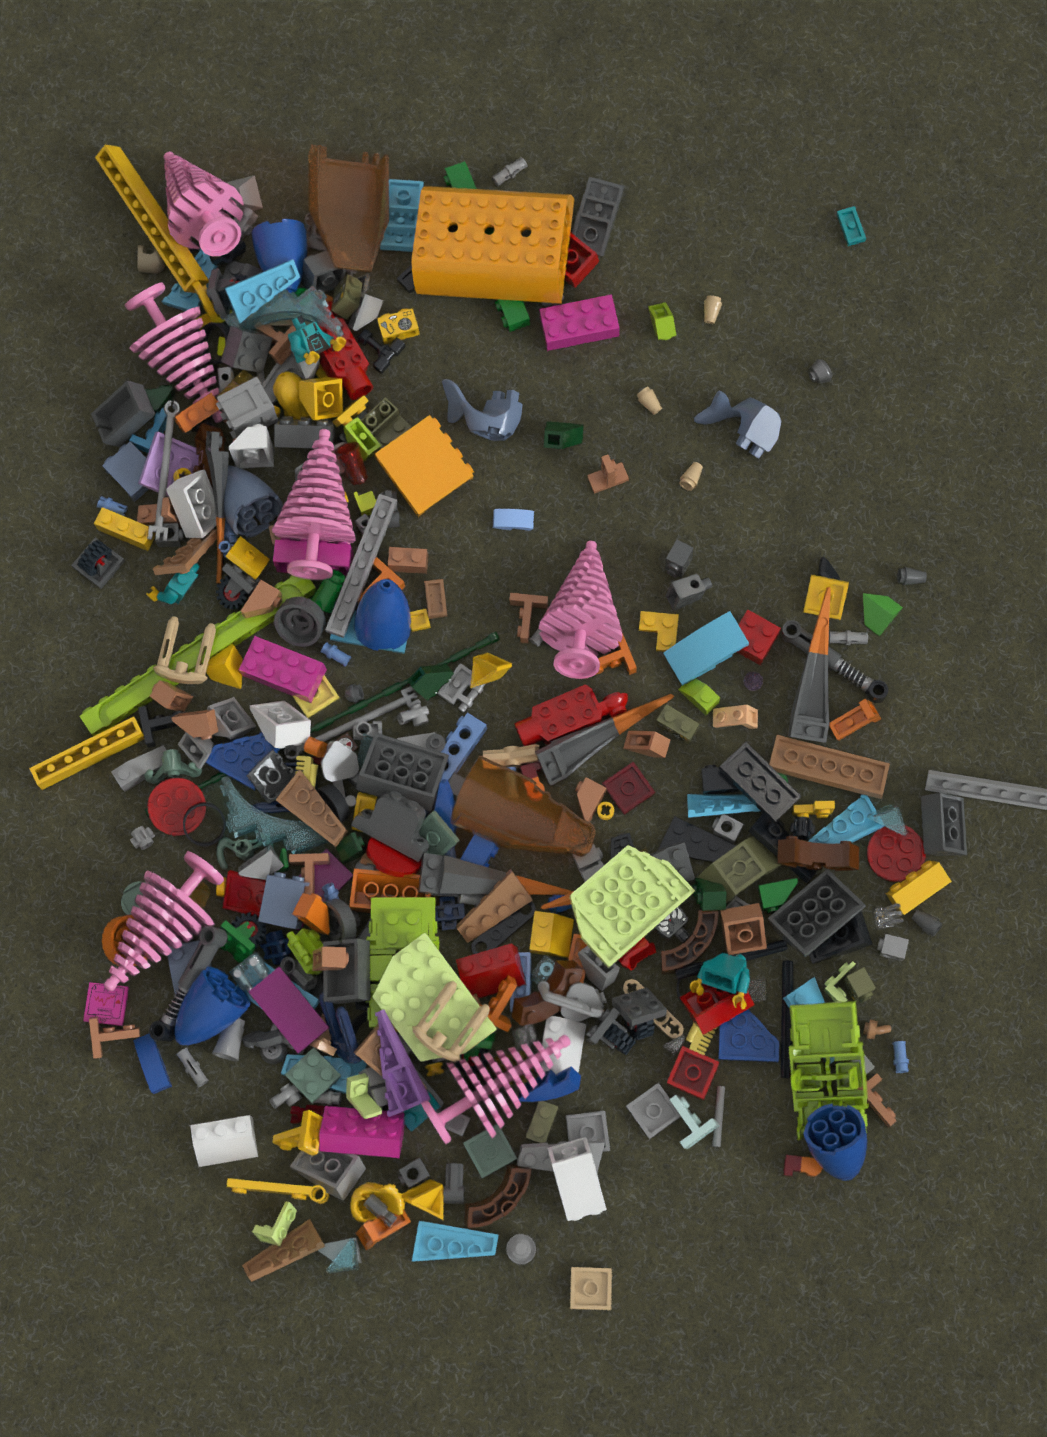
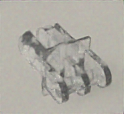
M899 903L884 908H875V910L871 911L875 918L873 919V922L876 923L875 931L894 927L895 924L903 922L904 919H895L903 915L902 911H893L901 908Z

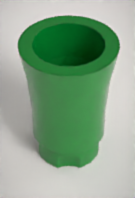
M332 569L333 576L323 580L310 599L322 611L328 613L333 612L346 579L342 572Z

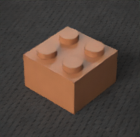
M759 903L720 910L724 944L728 955L767 949L763 915Z

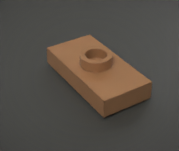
M443 579L424 581L428 618L448 617Z

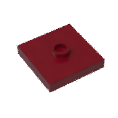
M634 762L602 782V786L606 787L607 793L623 815L656 793Z

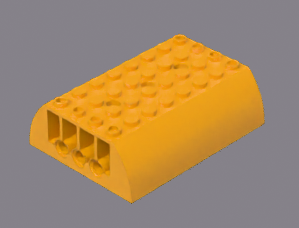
M424 186L420 194L411 259L416 293L561 304L573 215V196L570 194ZM456 225L458 229L452 233L448 231L449 227ZM489 227L495 229L491 235L485 234V230ZM528 229L531 231L528 237L521 235L524 230Z

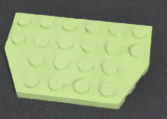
M627 845L575 890L569 898L581 939L609 968L689 898L695 890L668 861L657 859L646 852H640L636 848Z
M423 933L392 957L373 995L374 1000L382 1010H385L391 1023L420 1062L443 1058L430 1051L420 1042L413 1033L412 1026H417L447 983L450 981L456 982V991L427 1031V1036L431 1039L439 1031L447 1037L442 1046L445 1049H450L480 1007L426 933ZM437 1004L434 1007L430 1015L425 1020L427 1023L431 1020L433 1015L440 1007L439 1004ZM488 1016L461 1054H465L497 1030ZM472 1027L468 1029L464 1037L461 1039V1041L458 1044L459 1046H461L467 1039V1037L473 1030Z

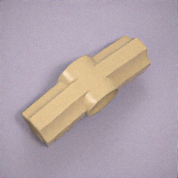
M537 744L523 747L507 746L501 750L483 751L484 768H520L522 764L538 762L535 751L539 750L540 747Z

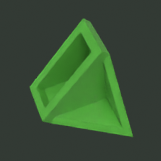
M863 593L864 625L880 636L903 607L888 596Z

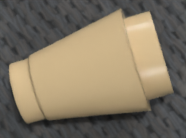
M707 296L706 300H704V323L715 324L722 306L720 297Z
M646 387L636 395L638 401L652 412L653 415L662 410L653 389L650 390L649 387Z
M693 462L680 477V486L688 491L696 488L703 466Z

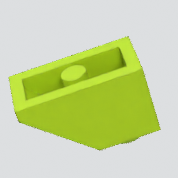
M666 302L648 306L658 340H669L676 336L673 314Z
M358 417L343 427L349 450L361 464L373 456L381 447V444Z
M696 678L678 689L705 716L720 701V697L707 684Z

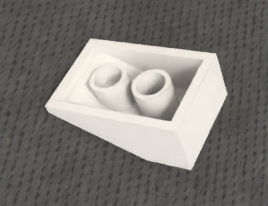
M285 700L250 705V710L266 741L275 748H284L287 745L299 746L310 737L311 720Z

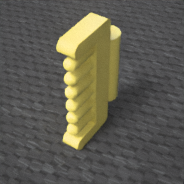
M297 756L296 759L298 761L305 762H297L296 764L300 766H297L296 770H303L302 772L315 788L318 765L313 764L312 757Z
M693 1022L686 1037V1041L691 1043L689 1049L705 1055L704 1052L707 1049L704 1047H709L707 1043H710L711 1040L708 1038L712 1039L713 1035L711 1034H715V1031L712 1030L703 1036Z

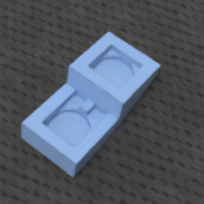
M522 509L493 510V528L512 530L513 528L521 530L533 529L534 511Z

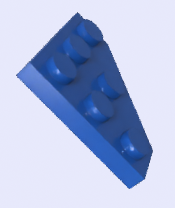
M261 732L258 735L233 740V742L214 745L205 764L255 791L256 788L246 776L247 773L269 751L273 749L278 753L280 748H275L266 741Z
M747 1009L719 1026V1060L779 1062V1041Z

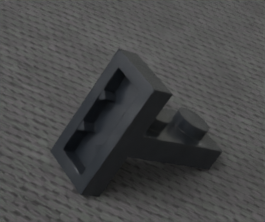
M138 707L147 747L156 746L154 731L178 726L172 721V717L186 712L175 711L169 716L157 715L151 720L147 707Z

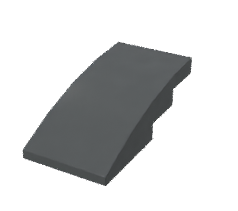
M589 177L572 234L595 251L597 255L604 257L625 186Z

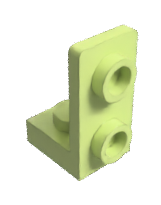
M853 961L850 964L846 962L838 970L840 974L836 978L832 976L825 982L827 987L824 989V992L834 1002H846L848 1000L846 993L840 987L836 988L835 985L855 966Z
M362 1073L347 1078L346 1098L364 1119L381 1115L382 1109L369 1096V1077Z
M286 1201L273 1228L268 1225H264V1227L255 1225L252 1232L260 1241L280 1246L287 1235L292 1221L295 1219L297 1210L290 1202Z

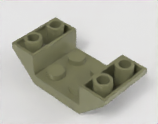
M386 397L361 419L362 423L381 444L380 449L412 428L399 415V410Z
M752 836L717 859L696 878L722 884L727 891V905L735 899L737 894L764 875L767 876L781 864L777 863V857Z

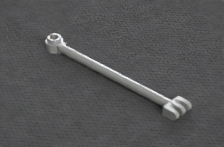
M168 401L164 406L167 420L155 526L149 525L147 539H152V532H155V540H159L160 533H162V541H167L168 528L162 527L163 517L161 516L162 500L166 498L174 418L179 412V405L175 401L172 405L174 408L172 413L168 411V408L171 407V401Z
M410 686L401 690L402 698L319 735L315 739L325 742L353 729V725H357L360 722H368L402 705L407 704L410 709L411 706L421 704L420 699L412 702V699L418 697L417 693L408 694L414 691ZM305 743L299 746L287 745L284 749L286 758L291 761L296 760V757L303 753ZM294 750L296 754L294 756H290L289 752Z

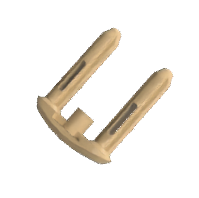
M173 616L168 621L158 663L153 669L157 675L169 681L182 684H201L207 680L205 674L216 634L215 625L210 623L205 628L194 673H187L188 664L180 661L177 662L175 670H171L168 666L179 626L178 618ZM168 642H169L167 654H166V657L164 658V655H165V652H166V648H167V644H168ZM205 649H207L203 665H201Z
M450 981L443 987L417 1026H412V1031L430 1051L447 1060L457 1062L461 1060V1053L489 1015L490 1007L486 1004L479 1007L451 1048L445 1049L442 1045L447 1037L437 1031L431 1039L427 1036V1031L456 991V982ZM437 1004H439L440 1007L433 1015L431 1020L427 1023L425 1020L430 1015L434 1007ZM472 1027L473 1030L471 1031L467 1039L461 1046H459L458 1044L461 1041V1039L464 1037L468 1029Z

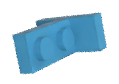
M164 408L155 415L154 425L152 429L147 431L146 440L132 434L129 441L137 449L148 453L155 432L164 433L167 420Z

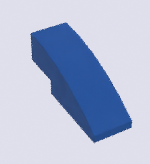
M443 779L439 784L434 811L438 813L456 835V804L449 781Z
M150 1034L133 1040L151 1093L156 1094L172 1087L155 1040L150 1037Z
M572 1066L558 1074H555L550 1069L545 1072L546 1075L542 1080L539 1076L534 1078L537 1082V1086L532 1089L528 1082L524 1085L529 1095L524 1099L519 1091L518 1099L520 1102H536L568 1095L579 1089L581 1075Z

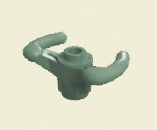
M170 749L163 752L162 766L157 773L152 776L153 770L148 769L144 774V778L151 784H158L165 777L177 778L179 774L198 777L202 773V768L198 769L194 762H190L189 765L183 763L178 750Z
M262 835L255 840L238 839L237 841H232L228 837L221 838L216 850L217 860L221 869L226 870L228 868L224 858V848L227 847L234 851L240 860L247 861L263 845L266 847L271 845L274 849L271 837Z

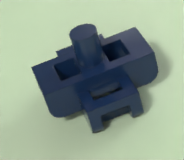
M454 896L440 897V906H436L435 921L437 923L441 922L442 931L457 930V921L465 917L464 903L455 904Z
M282 930L267 933V943L260 945L264 950V960L272 958L274 965H280L281 961L285 957H290L289 954L292 953L287 945L289 943L288 938L284 939Z

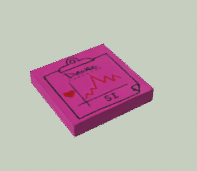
M89 982L83 1021L89 1023L90 1017L98 1016L99 1024L123 1026L129 987L117 986L114 991H109L104 987V984Z

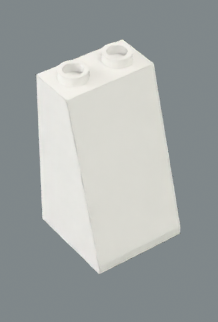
M584 1137L547 1148L567 1221H577L584 1216L598 1215L606 1210L587 1138Z

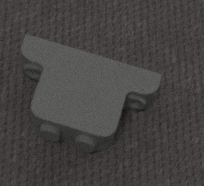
M387 791L377 800L374 810H362L354 818L351 825L417 862L422 859L423 853H427L429 849L428 841L419 835L426 816L425 809L416 801L409 800L396 791Z

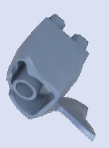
M449 379L442 380L448 399V423H455L464 415L469 430L485 439L505 441L513 435L520 422L523 404L518 402V392L507 390L505 399L504 392L493 391L492 400H487L484 410L480 412L466 401L463 393L453 381Z
M720 390L715 394L711 406L694 417V421L699 424H712L726 418L741 417V424L737 432L740 436L736 444L746 450L751 442L754 443L749 453L757 458H760L764 451L769 452L779 437L781 427L780 414L766 404L750 397L731 407L728 397Z

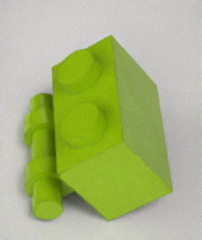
M303 928L296 935L293 931L289 932L286 935L289 939L287 945L306 974L319 975L322 971H312L313 951L323 947L319 934L314 930Z

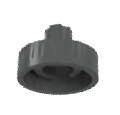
M291 597L285 600L275 614L274 625L278 634L286 642L295 646L306 647L317 642L325 629L326 618L324 612L315 602L305 597Z
M335 898L324 901L328 906L330 933L329 935L318 933L321 942L355 939L356 927L360 925L358 913L354 910L352 911L340 899Z

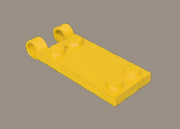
M230 1178L227 1180V1187L231 1188L232 1192L238 1194H246L247 1191L292 1195V1198L298 1200H306V1196L319 1204H324L329 1199V1194L320 1185L311 1187ZM323 1190L322 1198L317 1200L315 1196L317 1191Z

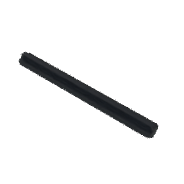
M784 940L766 944L767 949L739 954H742L746 961L785 951L788 947ZM705 961L676 969V978L683 979L697 975Z
M785 960L782 963L781 1078L784 1079L791 1078L789 1046L792 1045L790 1029H792L790 1008L783 999L793 992V961Z

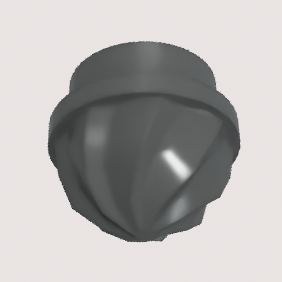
M351 684L347 687L345 697L349 702L357 703L364 698L361 685Z

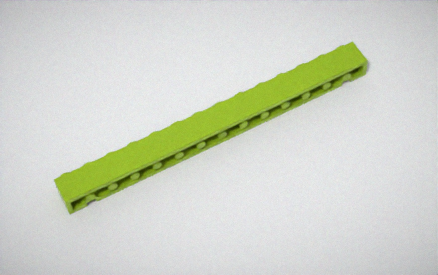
M292 575L285 582L281 581L274 586L282 594V603L291 597H305L308 599L317 591L310 579H303ZM280 606L271 613L250 618L243 617L240 610L237 613L230 614L226 618L227 620L221 624H215L216 634L210 658L232 643L234 646H237L272 623ZM204 633L199 634L192 643L181 646L175 654H171L168 668L175 670L177 662L180 661L188 664L187 673H194ZM205 649L201 665L204 662L207 649ZM152 665L143 675L135 676L131 683L118 687L114 694L109 697H103L94 707L86 708L82 712L83 714L80 715V718L92 736H95L138 711V707H143L154 699L150 697V694L152 693L153 686L159 680L174 686L179 683L160 677L153 669L157 665Z

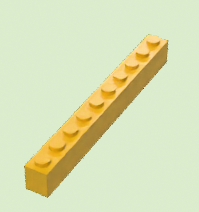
M104 145L96 155V160L184 292L196 293L192 284L199 281L204 286L208 284L209 279L189 249L178 244L172 237L168 227L169 219L122 149L117 146Z

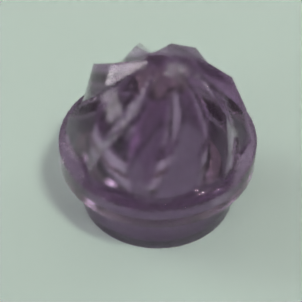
M749 672L746 674L744 685L747 689L755 691L761 688L763 678L759 673Z

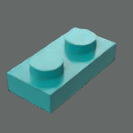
M855 206L837 211V217L847 245L851 246L865 242L866 236Z
M428 1091L427 1093L430 1097L428 1101L433 1109L437 1111L441 1106ZM421 1104L404 1111V1123L411 1132L429 1118Z

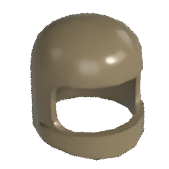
M138 245V271L140 273L152 274L164 271L166 263L156 248L153 254H147L146 246Z

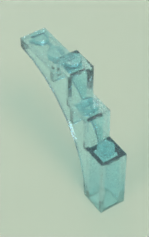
M313 285L299 297L293 291L289 293L287 289L283 290L241 323H238L234 311L224 318L229 327L235 326L255 330L262 325L281 320H291L302 315L305 321L316 322L330 330L336 337L344 335L340 328L343 326L336 317L332 318L330 316L332 313L327 308L329 305L325 300L327 296L321 289L317 291Z
M229 776L221 778L222 785L219 786L223 797L227 796L229 801L226 803L229 814H227L228 821L225 823L228 832H233L235 838L254 831L257 841H261L263 847L283 840L286 851L290 850L291 854H298L329 842L303 821L280 819L254 808L235 789Z

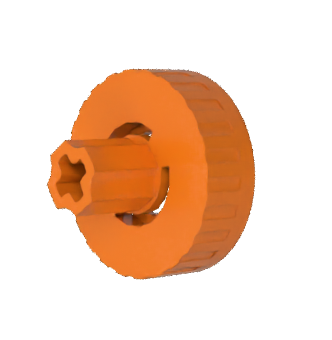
M132 915L116 917L108 922L104 928L102 947L109 961L117 965L114 962L116 954L124 959L126 958L118 949L119 942L132 947L122 937L124 930L134 934L126 924L128 918L137 921Z

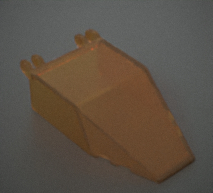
M311 145L308 155L309 212L335 268L371 272L389 223V155L384 154L380 160L379 154L375 153L372 165L369 164L368 152L363 153L362 163L328 159L326 158V147Z

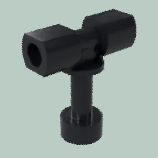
M365 329L359 335L358 341L363 345L369 344L378 351V359L373 363V367L382 374L389 367L391 358L394 355L398 356L406 347L405 343L396 337L389 346L387 344L382 346L372 338L373 333Z

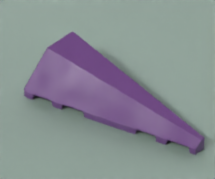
M381 1010L375 1013V1017H378L379 1025L377 1034L380 1036L381 1042L379 1051L382 1076L386 1083L385 1099L388 1100L389 1108L387 1115L391 1117L417 1106L423 1101L430 1100V1097L385 1010Z

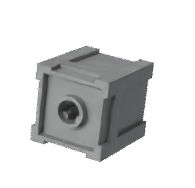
M258 377L217 397L219 402L216 405L223 412L220 416L223 421L227 419V425L233 430L230 432L233 439L238 437L247 427H252L256 424L268 427L278 421L275 408Z

